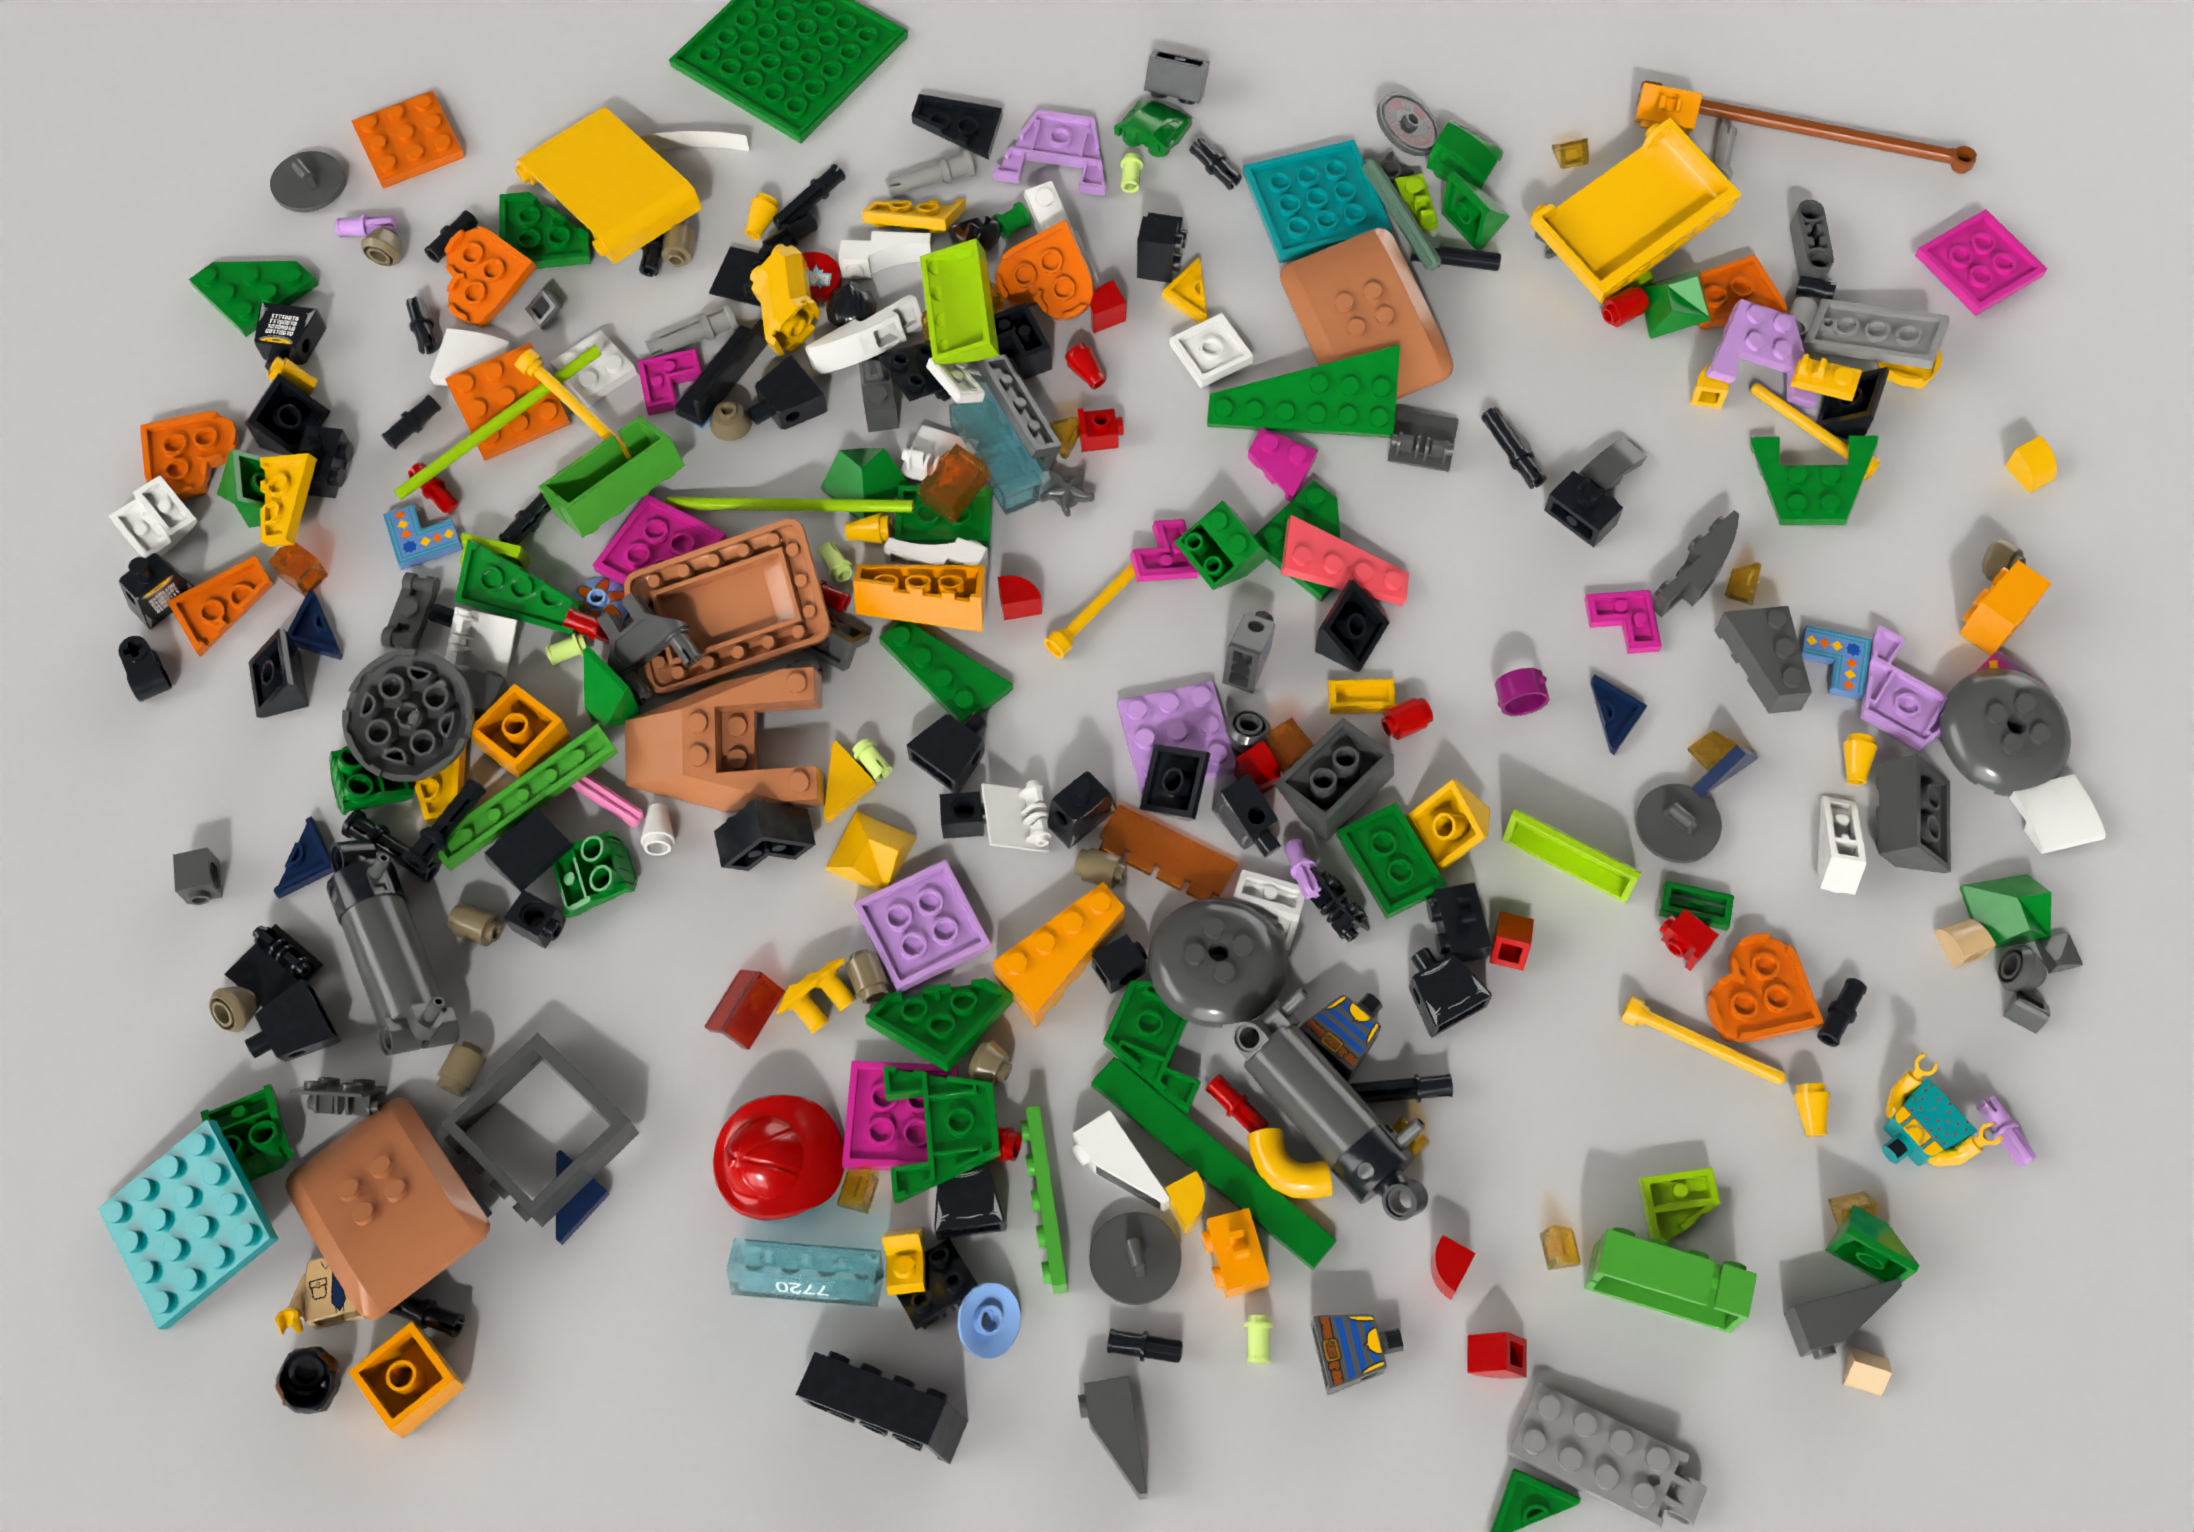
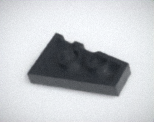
M919 94L911 116L913 124L989 160L1003 113L1002 108Z

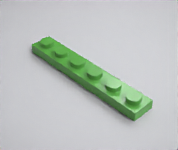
M597 723L469 813L447 839L449 843L445 851H439L437 855L445 867L452 871L516 826L534 809H540L619 752Z

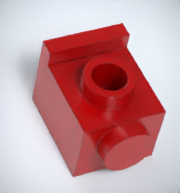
M1084 408L1077 409L1081 452L1118 448V436L1124 435L1122 417H1116L1114 408L1085 412Z
M1684 909L1677 918L1674 915H1670L1659 929L1664 934L1661 941L1666 944V947L1672 954L1677 957H1683L1688 961L1685 968L1689 971L1708 952L1719 934L1687 909Z

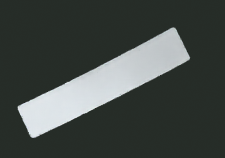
M679 131L639 136L653 150L683 147H715L749 151L747 137L733 133Z

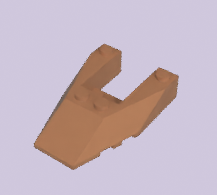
M814 667L779 669L722 681L625 720L626 786L664 797L679 799L698 806L713 808L725 813L739 812L748 802L755 799H763L766 802L776 804H792L794 807L800 808L825 806L824 773L817 766L758 770L757 713L822 709L821 675Z

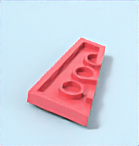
M1293 515L1289 517L1286 526L1280 574L1343 590L1349 580H1354L1368 597L1403 606L1407 600L1408 572Z

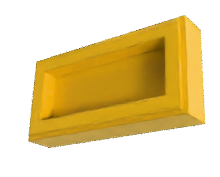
M1394 678L1328 680L1329 714L1384 713V710L1396 705Z

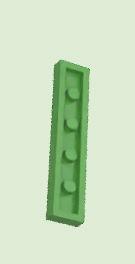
M1040 1105L1027 1107V1120H1020L1023 1142L1030 1141L1032 1154L1025 1155L1028 1177L1035 1176L1037 1189L1030 1190L1033 1212L1041 1211L1043 1225L1036 1226L1039 1248L1046 1247L1048 1261L1041 1262L1044 1284L1052 1283L1053 1294L1068 1292Z

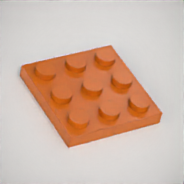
M433 90L351 121L383 189L465 158Z
M531 343L445 378L471 434L542 383L535 376L524 375L515 367L516 361L526 350L530 348L534 350ZM550 392L477 445L484 461L571 424L559 398Z

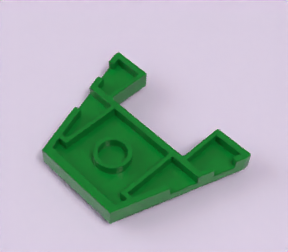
M1878 435L1849 436L1848 465H1780V437H1750V448L1755 455L1760 475L1763 476L1779 525L1847 524L1861 484L1878 446Z
M1131 980L1106 1032L1103 1045L1182 1112L1188 1114L1200 1088L1201 1081L1172 1070L1168 1066L1189 1021L1179 1017L1161 1001L1152 986V982Z
M883 1066L887 1102L923 1097L928 1162L891 1167L892 1194L895 1203H901L1001 1156L995 1092L992 1082L949 1075L947 1078L927 1075V1072L914 1070L913 1072L897 1070V1067Z

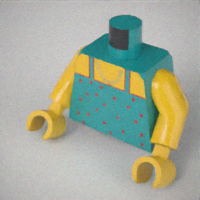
M1927 1053L1918 1055L1915 1060L1914 1070H1908L1891 1088L1885 1109L1889 1120L1883 1128L1892 1139L1882 1146V1152L1894 1164L1899 1163L1908 1156L1918 1166L1927 1162L1935 1167L1961 1165L1982 1152L1984 1145H1998L2003 1141L2004 1135L1999 1136L1994 1141H1989L1985 1136L1986 1130L1996 1125L1995 1123L1982 1125L1979 1130V1136L1975 1137L1974 1134L1978 1130L1929 1078L1924 1081L1922 1080L1924 1075H1932L1938 1068V1061L1930 1070H1924L1920 1067L1919 1061Z

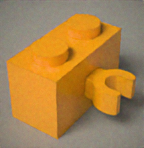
M1644 83L1634 122H1639L1640 128L1649 129L1655 123L1662 124L1671 118L1685 134L1686 131L1692 132L1695 128L1703 93Z
M1246 1208L1206 1219V1231L1201 1232V1237L1206 1254L1213 1253L1216 1266L1211 1267V1272L1216 1289L1223 1288L1226 1299L1267 1288L1270 1277L1250 1209Z

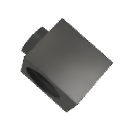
M208 847L173 854L175 892L187 904L202 905L208 903L211 899L222 897L220 861Z

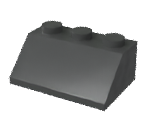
M1342 718L1275 782V786L1301 822L1328 841L1338 829L1394 776V754Z
M1918 754L1879 762V776L1876 779L1879 791V806L1876 808V817L1879 822V836L1876 838L1878 854L1895 867L1937 873L1951 872L1950 780Z

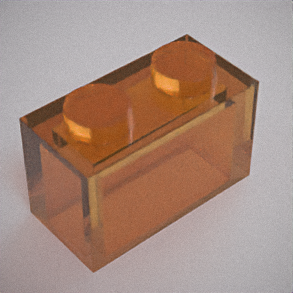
M955 444L951 450L946 451L942 455L939 466L932 475L924 478L917 493L925 506L954 524L992 475L985 462L958 444Z

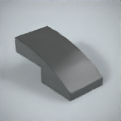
M1623 437L1589 462L1580 471L1579 475L1588 478L1595 487L1600 488L1605 493L1619 485L1624 475L1641 466L1647 455Z

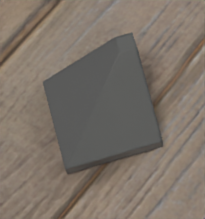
M543 287L525 310L538 327L543 330L562 307L557 293Z
M2069 933L2040 939L2035 942L2049 974L2083 965Z

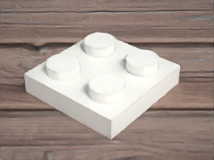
M1223 313L1170 337V346L1200 388L1253 363V354Z
M598 330L550 361L552 368L557 372L593 345L598 347L602 355L565 381L587 407L637 375L635 366L601 330Z

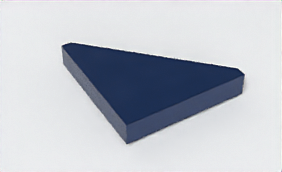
M309 590L287 633L297 648L341 660L343 655L318 597L314 591Z
M1594 674L1590 685L1609 751L1615 755L1645 712L1647 705Z
M1735 746L1693 786L1692 790L1702 798L1759 757L1749 748Z
M312 816L306 818L307 824L298 843L295 842L285 864L286 870L279 885L273 890L279 899L333 873L330 864V852Z
M561 1150L556 1153V1178L573 1162ZM592 1179L556 1214V1240L561 1245L572 1236L610 1195L596 1180Z

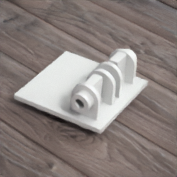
M922 424L911 448L903 450L901 459L904 460L900 471L904 477L932 486H961L979 447V442Z
M455 607L445 659L451 662L460 672L477 670L486 673L487 671H494L502 675L506 681L518 620Z
M1037 780L1028 781L1025 789L982 783L981 788L990 845L1048 853L1050 851L1049 839L1051 838V832L1048 830L1047 824L1049 818L1046 813L1047 805L1042 803L1044 801V787L1040 785V782Z

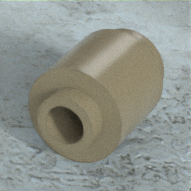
M683 221L675 224L670 230L665 232L661 255L672 266H684L691 261L695 233L689 223Z
M1094 848L1089 850L1081 849L1074 867V875L1081 876L1082 881L1096 885L1104 882L1110 889H1114L1116 884L1123 883L1127 871V865L1123 864L1122 856Z
M469 903L456 905L448 917V928L456 936L482 946H489L492 942H496L503 930L501 918L498 914Z
M864 949L850 955L849 961L845 964V969L856 996L861 998L864 1004L880 1001L889 993L887 988L889 982L878 954Z
M464 1041L462 1045L454 1044L437 1074L440 1078L436 1085L453 1095L462 1097L466 1090L470 1091L486 1061L481 1055L483 1050L467 1041Z

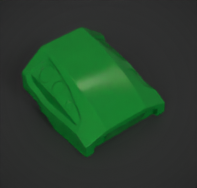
M1141 98L1123 120L1114 126V134L1117 136L1122 134L1123 142L1126 145L1136 147L1142 144L1144 147H1148V152L1152 156L1160 158L1168 155L1171 148L1180 143L1191 127L1192 119L1182 112L1155 100Z
M1455 120L1448 121L1436 140L1428 159L1427 168L1433 170L1437 178L1448 181L1449 174L1454 171L1481 190L1497 161L1501 160L1503 151L1497 146L1490 144L1478 134L1456 124Z
M348 746L341 750L330 751L331 782L337 808L342 815H346L349 811L373 808L388 803L404 802L414 797L413 788H410L409 782L392 781L373 774L356 760Z
M610 829L601 834L592 835L586 839L571 843L574 847L553 864L565 907L562 910L563 915L567 918L581 915L589 909L606 903L624 893L634 892L638 882L629 849L618 833Z
M271 1084L263 1086V1090L209 1111L206 1109L200 1112L202 1122L207 1119L217 1121L249 1182L283 1168L294 1155L284 1128L278 1098Z

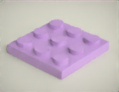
M1213 681L1117 701V708L1140 793L1144 791L1154 744L1209 752L1210 758L1205 779L1234 773L1236 760L1226 732L1225 721Z
M946 859L853 903L854 909L896 991L904 992L992 949L989 939Z

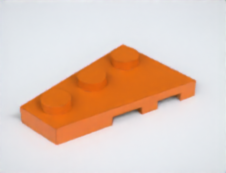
M254 555L168 600L167 603L196 653L201 657L274 584L257 556Z

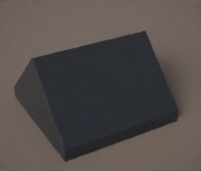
M1884 367L1862 372L1852 402L1825 395L1816 423L1833 435L1847 440L1849 436H1865L1874 419L1889 374L1888 368Z
M278 373L245 421V424L260 448L280 455H292L298 452L306 426L321 427L331 411Z
M1354 580L1347 582L1318 629L1315 652L1355 672H1360L1390 622Z
M278 628L248 662L256 717L265 718L309 706L300 651L286 630Z
M1154 744L1139 809L1186 821L1195 820L1210 753Z
M536 808L484 854L489 866L522 892L574 846Z

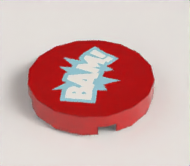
M804 252L802 255L807 263L811 299L816 303L821 301L823 304L842 285L840 268L837 262L827 254Z

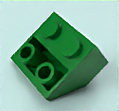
M1223 500L1175 541V544L1213 590L1248 576L1271 556L1234 509Z

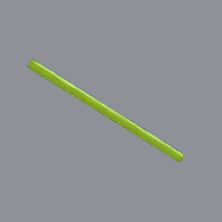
M593 345L552 376L563 384L600 357L602 353L596 345ZM541 383L397 487L393 492L402 501L551 391Z
M665 498L666 504L678 510L914 512V500Z

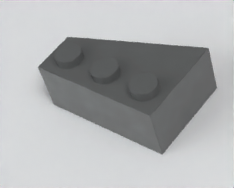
M1789 606L1724 612L1715 632L1719 639H1724L1732 651L1731 657L1735 663H1740L1748 676V683L1767 712L1770 714L1802 710L1812 690Z

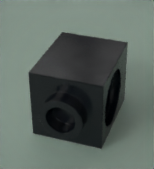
M980 791L939 794L943 839L984 836L983 824L987 822L984 803H981ZM964 811L973 813L969 818L963 819L958 817V814Z
M525 890L521 892L503 917L512 931L545 949L551 940L554 941L559 937L565 922L557 907ZM540 916L544 917L541 923L537 925H531V922L535 918Z
M1125 934L1092 954V968L1108 992L1112 994L1129 984L1131 980H1136L1146 973L1145 960L1148 957L1142 945L1138 941L1133 943L1128 934Z

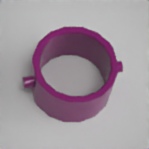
M1521 668L1510 671L1496 680L1494 685L1499 700L1497 704L1503 714L1522 716L1536 712L1548 704L1550 698L1545 683L1547 678L1543 676L1541 670Z

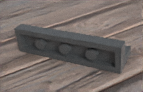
M1003 354L979 360L977 369L1030 457L1036 459L1043 472L1051 470L1062 445L1008 356Z
M828 611L831 622L829 636L821 643L803 650L844 672L850 668L856 648L868 643L871 633Z

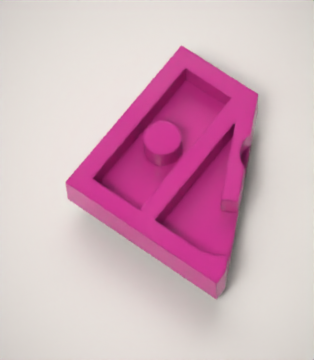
M1261 428L1248 451V459L1264 472L1265 477L1272 484L1276 483L1284 491L1287 501L1291 502L1298 494L1313 466L1318 450Z

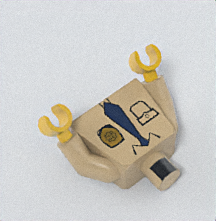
M323 1257L308 1262L306 1273L301 1277L287 1309L277 1314L275 1322L280 1335H284L285 1330L290 1326H293L295 1333H301L303 1331V1318L307 1324L318 1330L362 1318L363 1316L357 1312Z

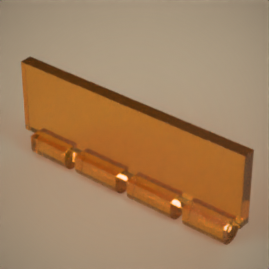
M1118 805L1099 837L1103 840L1099 850L1124 857L1126 852L1130 853L1126 861L1127 865L1149 876L1152 875L1156 867L1160 868L1156 879L1178 891L1182 890L1186 882L1190 883L1186 895L1196 900L1212 898L1213 895L1219 898L1238 866L1237 862L1122 805Z

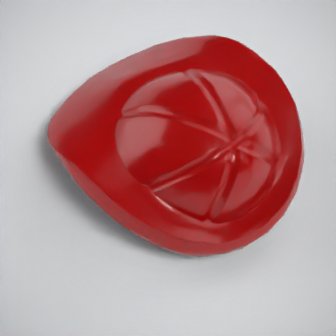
M768 1095L754 1099L739 1107L727 1119L718 1135L713 1154V1173L717 1188L727 1204L743 1216L763 1221L796 1216L823 1204L838 1189L844 1173L842 1167L844 1142L831 1116L824 1108L812 1100L793 1095Z

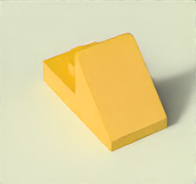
M924 1227L887 1231L882 1236V1243L886 1254V1289L888 1296L924 1292Z

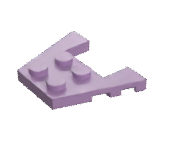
M1038 109L1019 134L1017 143L1014 147L1008 149L1003 162L1000 165L997 164L993 171L994 180L1019 184L1026 160L1083 168L1079 183V193L1099 196L1106 195V183L1103 175L1094 117Z
M1743 299L1738 301L1734 305L1724 328L1722 341L1716 347L1713 354L1714 360L1706 371V377L1731 384L1737 379L1738 358L1787 373V402L1809 409L1818 404L1815 392L1790 386L1798 360H1802L1805 354L1795 316Z
M1879 625L1872 638L1860 719L1920 752L1941 736L1940 715L1944 712L1948 697L1946 694L1891 664L1906 639Z

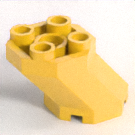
M778 244L764 263L754 268L750 275V280L753 282L751 289L757 300L761 302L765 340L771 350L777 355L782 356L785 355L783 350L787 349L790 353L797 351L813 334L815 326L811 324L813 317L819 319L821 312L816 302L811 299L807 263L802 253L793 245L786 247L783 244Z

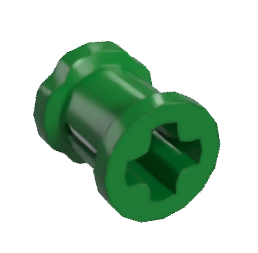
M1020 202L1015 203L1013 208L1004 214H995L992 217L1000 225L1001 237L1003 239L1010 238L1011 233L1021 227L1028 228L1032 224L1027 209Z

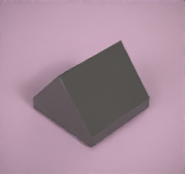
M2015 991L2003 1017L2035 1034L2051 1017L2048 1005L2022 991Z

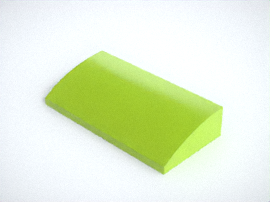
M975 238L920 256L934 364H959L999 356L986 252L979 241Z
M1517 808L1514 809L1502 841L1626 903L1642 871Z

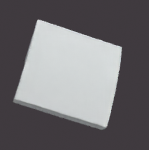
M447 328L430 379L434 385L448 386L445 378L507 353L512 345L507 340L488 334Z
M160 475L132 492L136 499L109 515V518L136 552L144 558H147L152 553H158L160 556H163L179 543L198 522Z
M2074 774L2051 779L2033 788L2013 791L2009 797L2026 820L2024 832L2041 854L2105 839L2106 833L2094 804Z
M1242 869L1233 900L1255 908L1275 926L1283 940L1286 954L1289 958L1305 901L1299 885Z

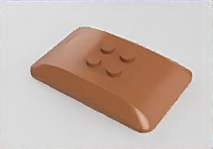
M1382 228L1370 230L1291 262L1281 270V285L1318 366L1400 345L1396 400L1442 382L1452 374L1453 361L1401 250L1388 230Z
M791 518L768 524L636 570L629 574L624 582L625 597L630 593H634L635 596L641 595L656 616L686 622L689 626L688 636L703 655L699 661L696 658L694 659L696 664L685 667L673 647L669 645L644 665L648 684L654 692L663 695L723 678L819 644L829 636L831 630V622L806 531L801 523Z
M394 1098L382 1105L378 1112L364 1118L295 1168L286 1179V1191L297 1212L353 1306L365 1319H378L388 1313L481 1243L490 1230L488 1217L414 1106L406 1098Z

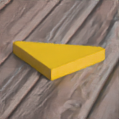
M1197 257L1162 291V298L1198 323L1206 321L1208 317L1201 259Z
M837 741L832 743L823 814L827 824L876 787L875 781Z

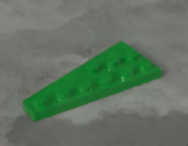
M1400 345L1210 393L1207 426L1260 430L1263 428L1268 431L1392 438L1394 434Z

